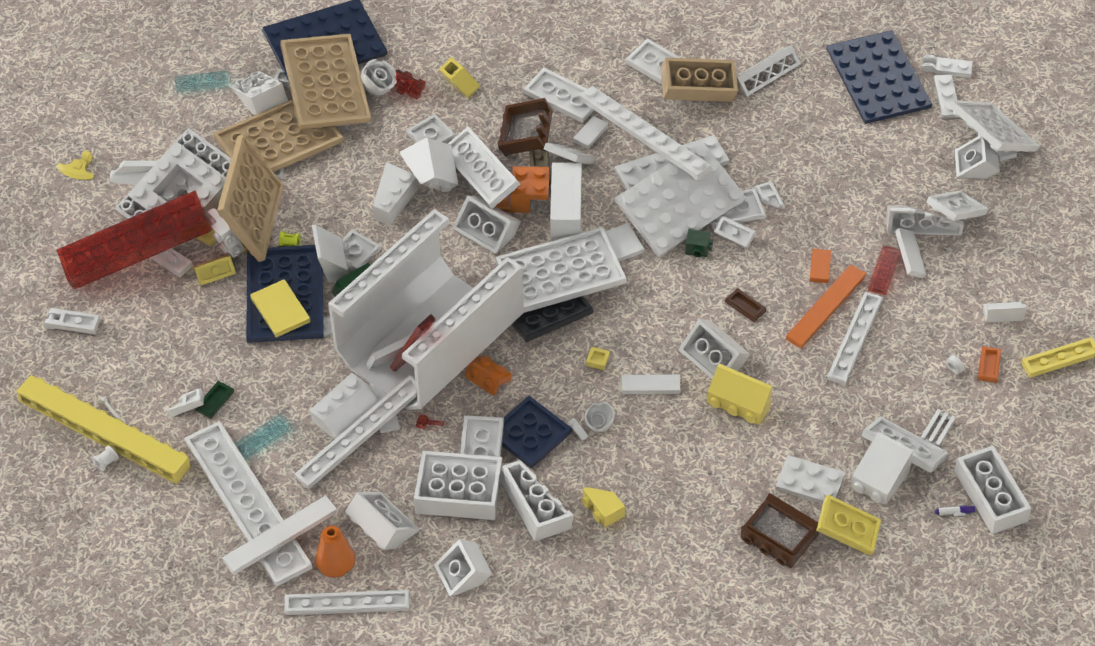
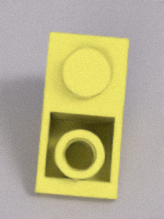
M452 57L439 69L444 79L467 98L480 87L479 83Z
M589 487L583 488V505L585 508L591 509L597 523L601 522L604 528L625 517V505L614 492Z

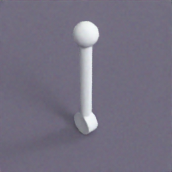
M101 397L100 403L104 404L115 418H119L126 423L125 419L120 418L107 402L108 399Z

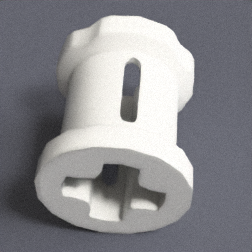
M106 446L105 450L98 456H93L92 460L103 472L107 465L119 460V457L113 448Z

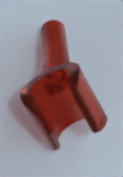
M421 414L416 421V428L425 429L427 424L444 426V421L432 420L426 415Z

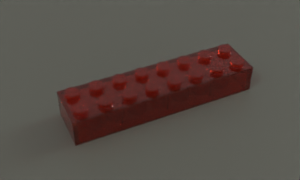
M195 190L61 247L56 251L67 281L73 289H77L211 232L213 229L203 203Z

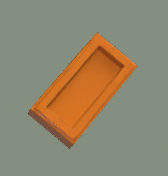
M812 249L809 281L829 282L831 250Z
M982 346L978 380L997 383L1002 349Z

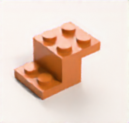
M513 166L512 175L518 180L520 185L497 204L496 207L506 213H530L531 200H548L549 167Z

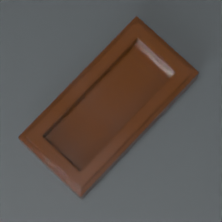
M738 288L725 299V303L752 322L761 317L767 309Z

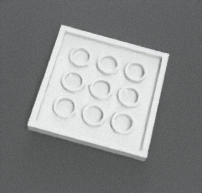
M952 100L949 104L953 114L966 121L965 124L969 128L975 129L978 132L977 135L983 140H987L990 143V147L996 151L1036 152L1040 147L1039 144L991 102Z

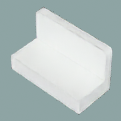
M1022 302L983 304L986 323L1024 321L1027 308L1026 305H1022Z

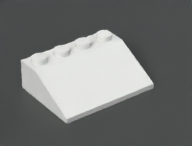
M422 451L414 495L415 514L495 520L502 457Z

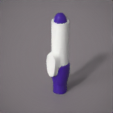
M975 506L943 507L935 510V514L939 516L954 515V517L966 516L968 513L975 512Z

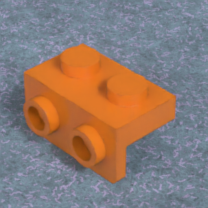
M482 355L468 364L464 376L489 394L495 395L499 386L509 382L513 374L508 372L505 367L493 362L490 357Z

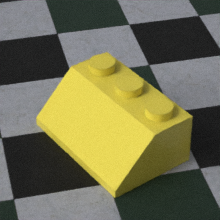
M718 364L708 390L707 403L714 408L726 410L730 415L740 416L749 423L760 425L770 410L772 386L722 364Z

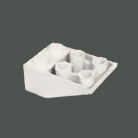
M261 71L252 73L246 79L237 80L234 85L230 86L254 115L288 102L283 84Z

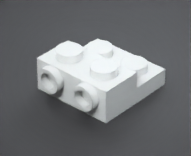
M214 207L210 209L208 213L211 217L209 222L214 231L213 237L219 244L221 243L219 245L221 251L225 255L229 254L234 259L245 249L238 236L229 228L224 219L219 216L217 210Z

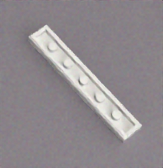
M868 292L864 293L828 373L827 380L846 385L881 306L883 297Z
M325 495L222 557L223 562L235 575L335 515L337 509Z
M409 590L285 595V615L410 611Z

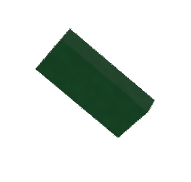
M217 381L204 396V405L195 408V411L212 419L234 393V389Z

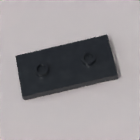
M580 296L525 312L511 325L527 343L591 315L594 311L586 299Z

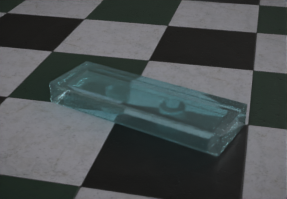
M228 70L175 76L176 92L229 87Z
M280 413L236 442L235 446L246 461L292 430V424Z

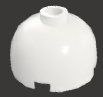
M370 60L361 71L364 89L372 95H384L396 84V71L386 61Z

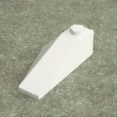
M888 205L886 223L888 234H896L895 231L898 228L914 231V234L962 235L963 221H951L945 216L909 206Z

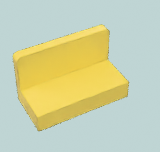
M227 254L192 266L200 286L236 274L231 256Z

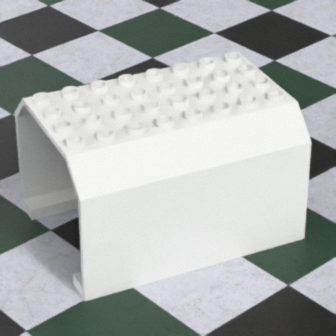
M435 209L328 303L334 349L352 372L368 383L373 384L385 394L390 393L409 375L416 380L417 397L404 407L406 410L422 409L524 313L522 266L507 257L473 288L455 276L441 257L439 232L449 224V218ZM434 324L401 355L370 370L368 369L366 363L372 353Z

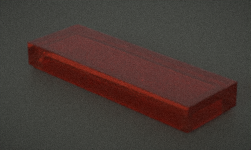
M883 245L868 286V291L882 295L887 294L901 254L900 249Z

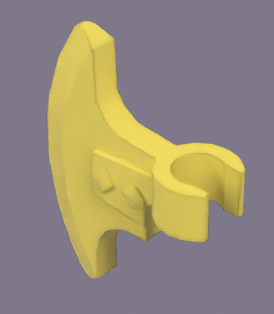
M85 150L80 160L74 159L70 164L59 163L56 166L61 173L78 180L94 179L93 173L86 171L88 164L93 159V156H91L92 152Z

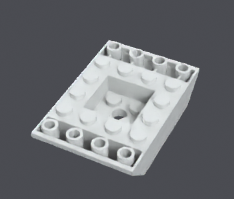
M188 128L116 206L115 210L167 249L183 245L209 219L208 211L213 207L216 210L218 209L231 158ZM182 192H187V196L185 198H179V195Z

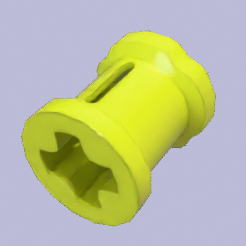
M285 231L280 232L279 247L300 245V233L288 234Z

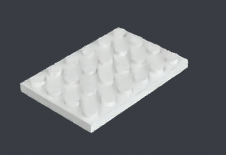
M703 141L689 149V151L709 163L712 167V171L700 180L695 179L672 162H669L615 197V202L659 258L686 241L688 229L701 231L747 199Z
M603 227L496 257L497 265L508 257L522 266L524 313L627 283L626 276Z

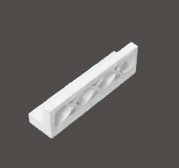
M792 45L780 49L736 76L737 85H739L745 97L801 64ZM790 55L794 64H785L786 56ZM773 64L780 65L779 73L771 72ZM760 72L767 74L764 82L758 80ZM746 80L753 81L752 89L749 91L744 84Z

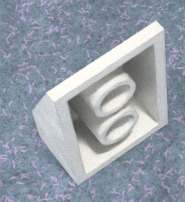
M312 225L318 260L328 282H336L338 279L349 274L350 271H353L351 260H347V255H350L348 245L343 243L341 237L317 225Z

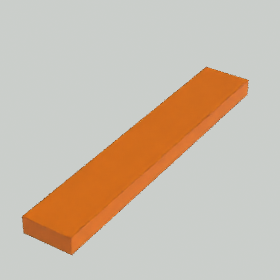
M850 264L786 335L785 340L802 349L864 280L866 273Z

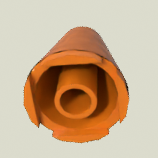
M328 526L321 532L315 555V565L325 576L341 577L354 567L356 562L355 552L338 527Z

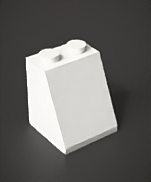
M427 137L400 151L401 156L420 184L441 190L442 192H449L453 187L459 185L451 145Z
M878 432L852 475L851 487L857 493H864L869 496L874 502L886 505L909 474L914 450Z

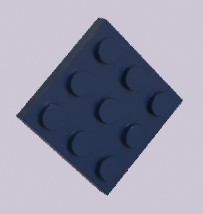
M528 396L504 417L502 446L532 469L572 433V428L531 396Z

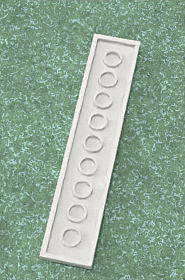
M220 421L184 438L186 445L247 542L284 521ZM296 539L259 560L276 587L313 569L311 562Z

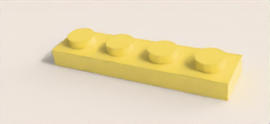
M1092 337L1023 358L1021 364L1029 378L1095 358V341Z

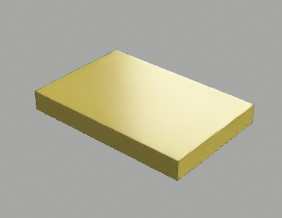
M285 279L250 294L253 303L276 338L310 323V317Z
M827 495L824 498L816 531L865 554L872 555L881 519Z

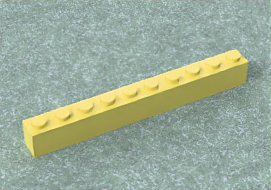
M30 375L16 391L21 403L105 447L110 446L116 453L175 484L191 468L189 457L184 452L172 449L169 444L161 443L153 436L140 432L136 427L126 425L121 419H115L104 410H98L90 403L78 400L73 394L63 392L59 387L48 384L42 378Z

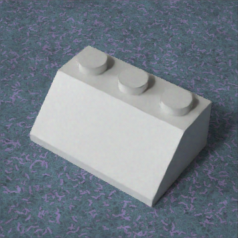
M467 195L452 229L497 254L515 236L521 221L496 206L491 208L479 196Z
M698 319L678 349L711 379H713L718 364L738 371L750 356V353L711 320Z
M351 373L311 408L310 413L313 422L335 440L376 405L379 400L364 381Z
M357 492L345 511L350 516L351 521L358 524L363 529V532L377 542L376 545L383 550L396 549L420 530L381 492Z

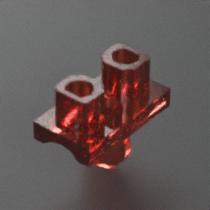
M396 70L395 78L397 82L394 85L396 92L400 95L405 93L416 100L419 99L421 92L425 89L426 82L422 79L416 80L408 71Z

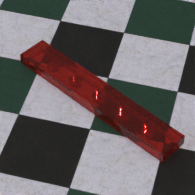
M432 314L416 327L391 364L390 368L394 372L406 363L402 359V353L430 329L436 318Z

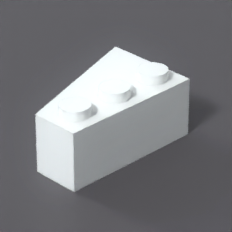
M386 162L373 204L375 220L389 226L393 223L419 189L418 179L413 173Z

